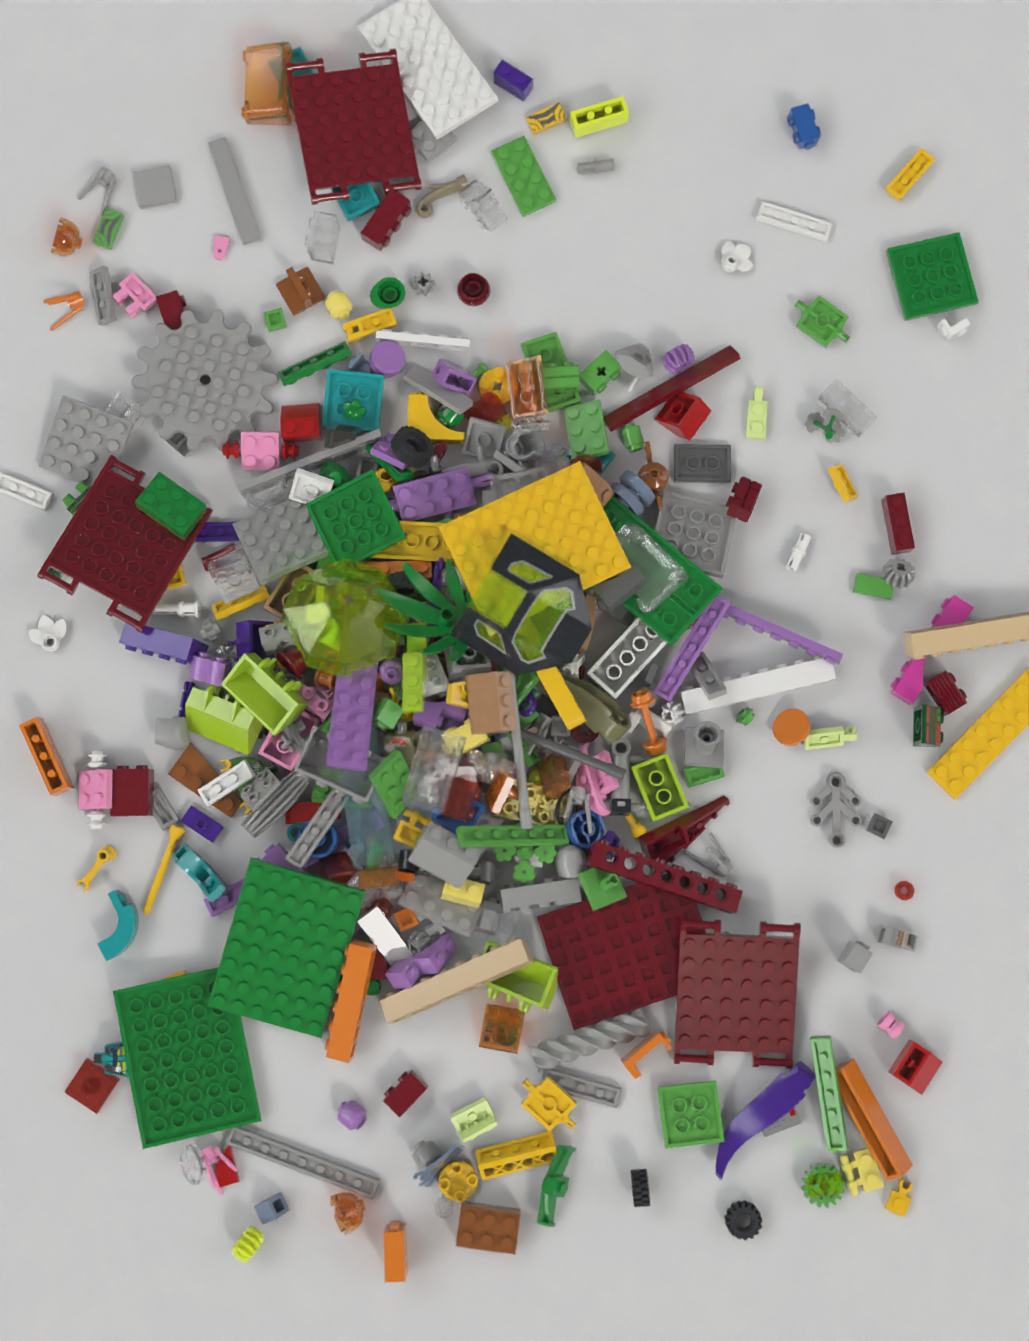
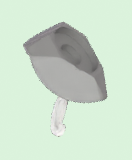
M638 343L615 351L620 366L627 373L635 376L627 392L632 391L638 378L653 376L650 352L645 345Z

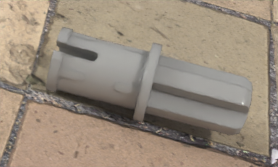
M594 159L591 162L578 163V174L594 172L598 174V172L614 171V159L599 161Z

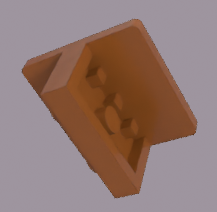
M290 267L286 270L288 277L276 283V287L294 316L325 299V295L309 267H305L297 272L294 271L293 267Z

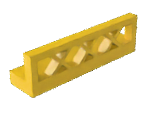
M552 1131L475 1150L482 1180L550 1164L556 1153ZM553 1152L552 1156H543L544 1154ZM527 1158H532L531 1161H528V1162H525V1161H524V1160L527 1159ZM507 1163H514L512 1166H504ZM491 1167H492V1168H495V1169L492 1170V1171H488V1172H485V1171H484V1169H487V1168H491Z

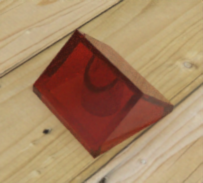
M346 851L333 853L325 858H318L319 872L322 878L347 884L358 871Z

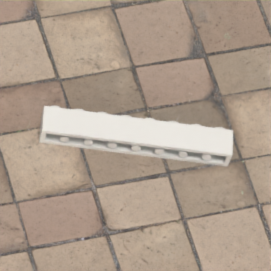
M818 655L813 657L812 661L806 662V659L794 661L795 665L787 666V663L777 665L776 669L770 671L768 668L757 670L758 674L750 675V672L739 674V678L733 680L731 677L722 678L721 680L727 688V694L711 700L707 698L701 687H685L679 693L682 707L685 710L684 716L833 681L836 679L833 664L825 662L824 658Z

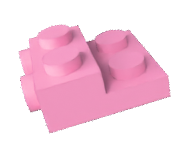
M303 684L297 693L309 703L304 712L319 719V725L321 726L332 714L333 703L327 698L322 699L319 697L318 692L313 687H307Z

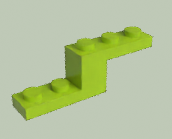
M410 623V624H413V625H426V626H427L426 623ZM407 635V653H403L402 711L404 713L424 712V681H427V655H423L421 652L427 647V638Z

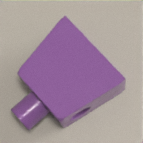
M443 359L438 360L432 373L433 378L441 386L470 395L478 379L463 367ZM459 376L462 378L460 382L457 379Z

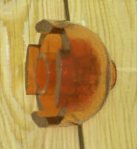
M60 217L59 222L63 224H58L52 245L56 249L52 248L50 253L65 257L73 254L76 248L80 249L83 238L79 237L80 231L74 222Z
M341 1192L330 1196V1205H335L336 1215L333 1216L340 1231H344V1235L358 1229L364 1218L363 1211L366 1210L363 1200H358L357 1196L350 1192Z

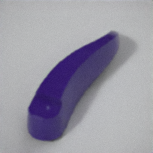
M802 1061L797 1062L787 1074L781 1072L728 1125L724 1132L725 1142L719 1143L716 1156L715 1175L720 1180L723 1179L725 1169L734 1153L747 1140L778 1121L806 1096L804 1091L810 1087L816 1075Z

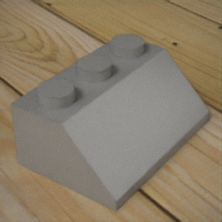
M430 821L424 826L407 861L460 889L475 867L482 849L478 847L459 848L457 835Z

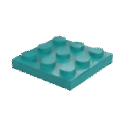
M328 369L322 426L370 432L379 429L385 376ZM353 399H358L361 403L360 407L362 406L366 409L364 415L361 416L362 419L356 421L352 420V417L350 419L345 417L344 402L350 401L352 403Z

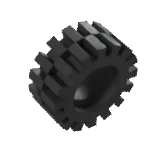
M647 1169L631 1170L634 1207L650 1206Z
M736 1201V1204L732 1203L730 1209L726 1210L727 1214L725 1215L727 1229L731 1235L739 1240L753 1239V1236L755 1234L758 1235L759 1229L761 1230L762 1228L760 1212L752 1203L747 1201ZM740 1213H747L751 1217V1223L746 1228H741L736 1224V1218Z

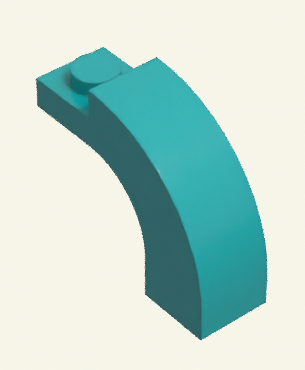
M185 843L172 858L198 884L206 898L213 902L222 896L226 889V884L216 871L194 849Z
M113 890L108 893L118 915L117 928L110 937L97 943L105 961L112 960L126 951L135 939L138 930L139 917L135 903L126 905L127 898L119 890Z

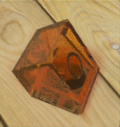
M486 1003L479 1047L517 1054L525 1012L516 1008Z

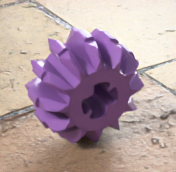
M681 344L671 348L663 356L664 367L669 373L676 374L681 372L695 361L694 352L688 344Z

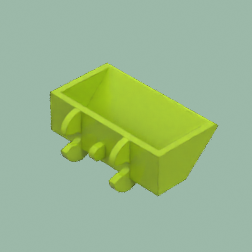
M244 653L221 685L271 734L276 736L297 720L309 704L297 693L302 683L299 680L296 683L293 680L287 683L283 679L285 676L284 672L280 671L277 674L273 670L278 664L276 658L271 660L268 657L262 660L256 653Z
M211 684L206 691L193 687L185 704L189 731L250 755L263 725L237 700L232 703L233 696L228 693L225 699H223L224 689L222 687H218L216 690L217 686Z
M487 940L482 953H489L492 947L500 944ZM533 958L534 963L485 984L489 986L487 997L496 1000L500 993L504 992L508 994L506 1002L511 1003L513 997L521 999L519 1010L527 1013L532 1004L549 1010L556 992L558 968Z

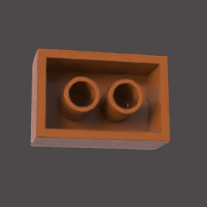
M466 1201L461 1202L456 1247L515 1255L521 1209Z

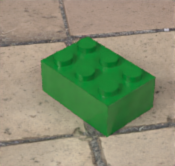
M161 472L156 474L136 500V507L182 540L186 539L207 511L205 503Z

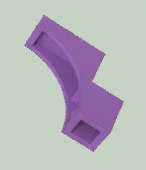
M424 701V712H416L414 714L413 725L435 732L437 726L441 727L444 717L463 723L466 717L470 718L469 709L446 704V701Z
M449 932L443 933L433 944L418 954L395 961L385 975L394 989L412 988L421 975L439 973L458 947Z

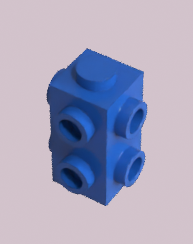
M809 103L792 107L787 116V123L793 130V141L798 145L799 150L814 148L821 137L820 128L816 126L814 121L815 112L810 108Z

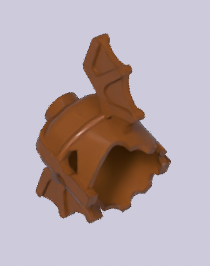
M647 441L644 446L647 464L641 467L638 477L652 490L656 497L654 502L657 504V509L663 508L659 493L668 483L669 471L660 463L652 462L650 442Z

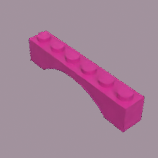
M953 595L943 601L940 606L943 608L940 614L936 613L930 623L933 624L932 627L965 622L974 607ZM912 657L909 662L906 661L900 670L902 671L899 678L896 677L890 685L892 687L890 693L908 705L915 702L923 689L922 676L925 658L913 659Z

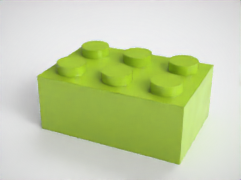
M668 753L630 768L643 803L646 805L651 822L689 808Z

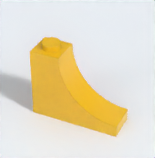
M423 392L409 394V427L413 426L424 432L433 444H439L442 441L446 444L464 445V432L450 430L439 423L429 407L428 395H424Z

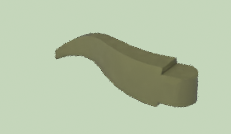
M521 645L522 659L530 661ZM561 673L586 718L584 723L595 734L599 732L606 740L617 742L631 728L630 719L619 708L620 703L613 697L586 681ZM539 680L536 687L550 698L541 680Z

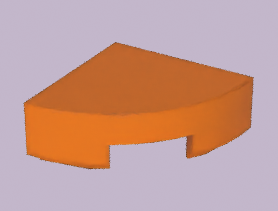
M396 871L395 878L406 883H413L416 875Z

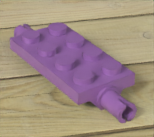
M465 466L393 485L395 497L389 501L394 511L400 512L402 521H415L477 504L474 495L475 489L490 486L491 482L488 480L490 479L488 473L474 478L470 477L468 468Z

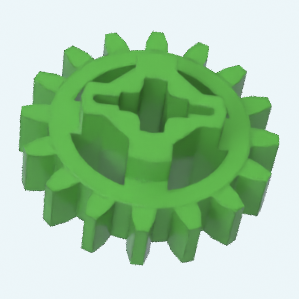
M818 1162L817 1168L811 1165V1172L804 1171L807 1177L801 1178V1181L805 1183V1185L801 1186V1189L807 1191L804 1194L805 1198L811 1197L809 1202L814 1204L816 1201V1205L819 1208L822 1203H824L826 1208H829L830 1202L836 1205L835 1199H842L839 1193L845 1192L841 1185L845 1184V1181L839 1180L842 1174L840 1172L836 1173L837 1168L834 1166L830 1169L828 1163H825L824 1167H822L821 1163ZM825 1172L830 1173L834 1179H828ZM822 1181H824L827 1184L824 1185L823 1190L820 1188V1185H822ZM812 1191L819 1192L821 1198L814 1196Z

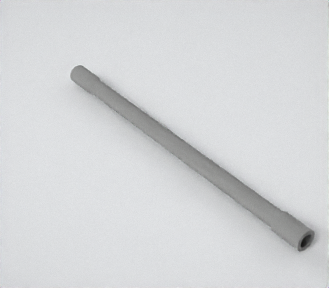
M499 636L500 648H501V650L504 651V648H503V645H502V642H501V639H500V636ZM511 672L517 730L511 731L520 807L521 829L533 828L529 807L515 676Z

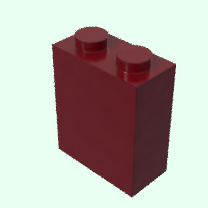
M136 765V769H129V766H117V769H111L112 809H110V816H153L154 770L148 769V765Z

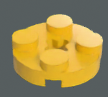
M502 367L486 371L479 381L480 395L490 405L503 406L508 404L515 396L516 381L514 376ZM495 383L502 384L501 391H499L498 389L495 391L493 390Z

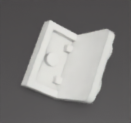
M436 654L427 656V681H424V701L436 702L438 700H446L447 686L450 683Z

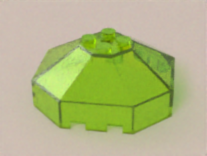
M345 558L296 578L283 609V623L286 628L288 627L296 647L302 652L307 666L346 678L351 676L356 670L361 668L365 670L377 665L380 660L385 658L389 660L395 657L403 634L386 628L385 623L407 624L408 616L392 607L376 593L377 587L397 593L384 570ZM347 596L351 597V601L353 602H349L348 605L344 604V600H342V598L346 599Z

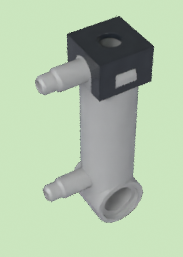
M620 738L617 742H613L609 751L612 763L627 770L623 780L618 779L620 787L611 791V800L609 802L610 816H629L631 810L640 811L646 809L645 804L631 803L630 763L645 762V757L630 755L631 746L625 738ZM622 746L625 752L618 753L615 747Z

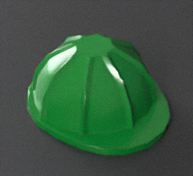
M387 277L381 279L370 291L372 304L381 309L397 307L405 298L404 285L396 278Z

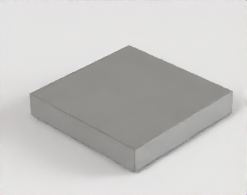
M170 165L133 172L140 209L177 202Z
M471 416L462 454L478 458L476 447L483 445L486 458L493 456L496 450H502L507 426Z

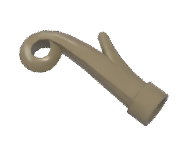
M463 174L457 177L456 180L442 184H429L428 187L430 189L436 190L430 192L418 202L416 212L421 218H427L433 213L431 202L469 189L470 186L466 176ZM423 207L428 208L427 211H422Z

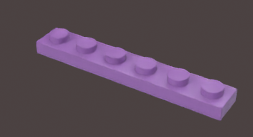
M718 595L704 610L653 691L654 693L669 702L672 700L731 603Z

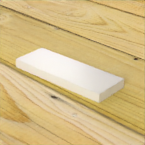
M377 905L357 919L359 925L372 942L377 945L378 950L384 955L390 965L395 961L414 956Z

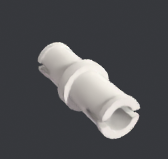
M800 533L795 547L791 549L792 554L785 566L786 569L789 571L793 569V572H797L802 558L806 556L805 551L812 539L811 536Z

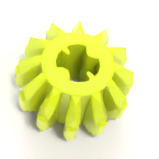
M253 1226L248 1227L234 1244L231 1253L239 1261L241 1260L244 1263L249 1261L263 1243L264 1235L257 1228L255 1229Z

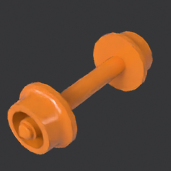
M643 689L631 694L632 702L630 707L633 709L641 708L649 739L642 743V747L646 749L647 754L650 756L659 755L667 750V738L656 735L648 708L656 699L651 695L650 690Z

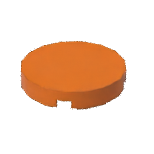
M792 708L782 711L776 717L772 730L774 737L781 744L796 746L801 741L803 742L807 739L811 730V723L803 711Z

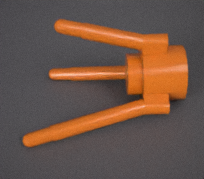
M80 291L43 300V303H48V305L67 301L70 308H75L50 327L51 331L77 312L82 311L81 306L85 305Z

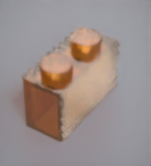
M549 754L547 759H544L545 761H542V764L537 766L543 794L557 800L571 786L569 781L570 775L566 768V761L561 756L557 757L554 754Z
M399 867L359 869V888L362 890L363 888L370 889L371 887L373 889L375 887L382 888L383 886L385 888L387 886L394 887L395 885L398 887L400 884Z

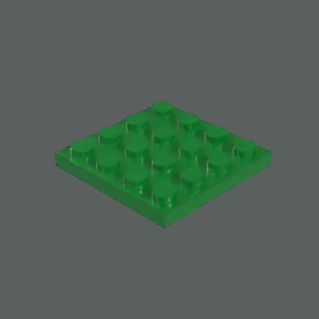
M960 232L887 248L886 254L905 321L969 307L979 303Z
M373 469L305 504L326 549L330 550L328 553L338 573L407 539Z

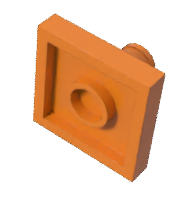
M500 762L485 794L491 811L499 814L506 797L519 801L518 789L512 786L515 778L508 765Z

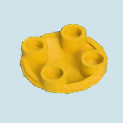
M464 1161L448 1163L439 1175V1188L441 1192L453 1201L463 1202L474 1194L477 1188L478 1177L476 1171L470 1164Z

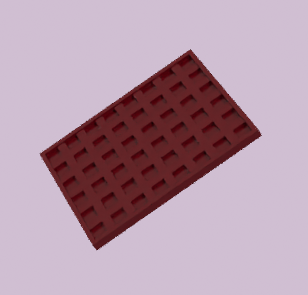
M668 873L661 875L664 881L668 880ZM681 877L680 885L685 887L687 884L686 879ZM636 883L624 887L627 895L626 898L593 911L589 900H585L537 916L551 963L558 968L557 981L573 1030L677 996L681 918H687V920L702 921L696 902ZM687 928V932L706 933L705 929Z

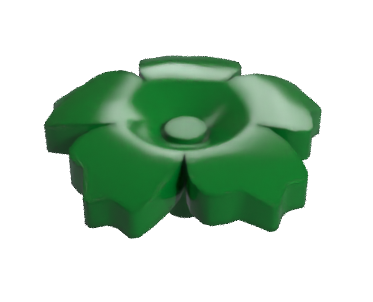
M353 399L352 403L350 401L344 402L343 405L345 417L348 419L352 417V420L356 421L362 419L361 416L364 415L366 409L365 407H360L361 403L358 399Z

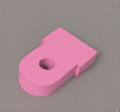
M214 237L213 255L215 259L223 260L225 258L230 238Z

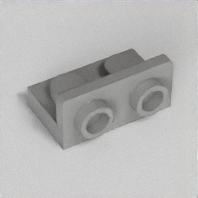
M507 449L504 452L496 450L493 455L494 458L518 475L526 478H532L540 464L537 459L533 461H518L508 453Z

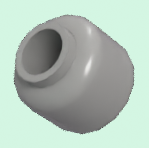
M424 1140L414 1146L416 1150L412 1154L414 1161L422 1171L427 1170L442 1156L434 1142H425Z

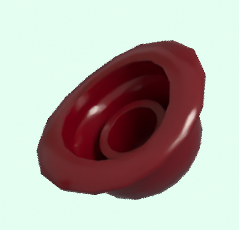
M295 648L289 649L284 653L277 651L276 658L280 664L298 679L302 680L301 673L307 667V659L304 654Z

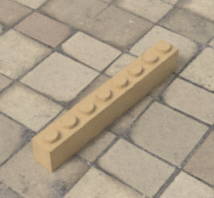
M1029 612L903 632L905 655L911 656L913 659L925 658L924 655L942 656L943 652L948 651L949 653H960L961 649L966 648L967 650H978L979 646L984 645L985 647H996L997 643L1002 642L1003 644H1014V640L1029 641Z
M518 937L507 941V945L492 947L489 953L474 955L471 961L458 962L455 964V968L450 970L443 969L437 973V976L432 978L431 976L422 978L420 983L413 985L412 988H402L403 991L398 993L391 992L386 994V998L380 1000L387 1023L396 1024L534 963L526 940L519 939Z

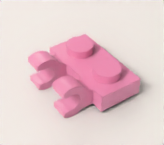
M133 272L119 283L122 289L113 295L119 306L126 301L128 296L134 301L125 309L132 319L138 315L141 309L147 312L157 303L156 295Z

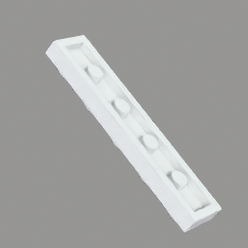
M390 329L376 330L377 343L390 340L400 346L470 353V340L463 336L449 338L443 334L430 336V334L423 332L418 335L411 334L409 331H400L398 333Z

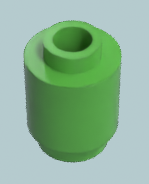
M635 423L625 425L624 430L621 432L626 448L629 449L630 453L644 449L643 444L645 442L640 426L635 425Z

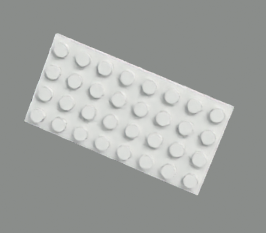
M399 0L357 26L358 31L374 53L396 49L404 95L436 140L498 102L497 95L428 0ZM390 59L380 60L383 65L391 64Z

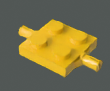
M549 1075L536 1086L528 1078L522 1082V1085L530 1092L521 1102V1106L549 1132L562 1122L570 1130L575 1127L576 1122L568 1115L577 1105V1101Z

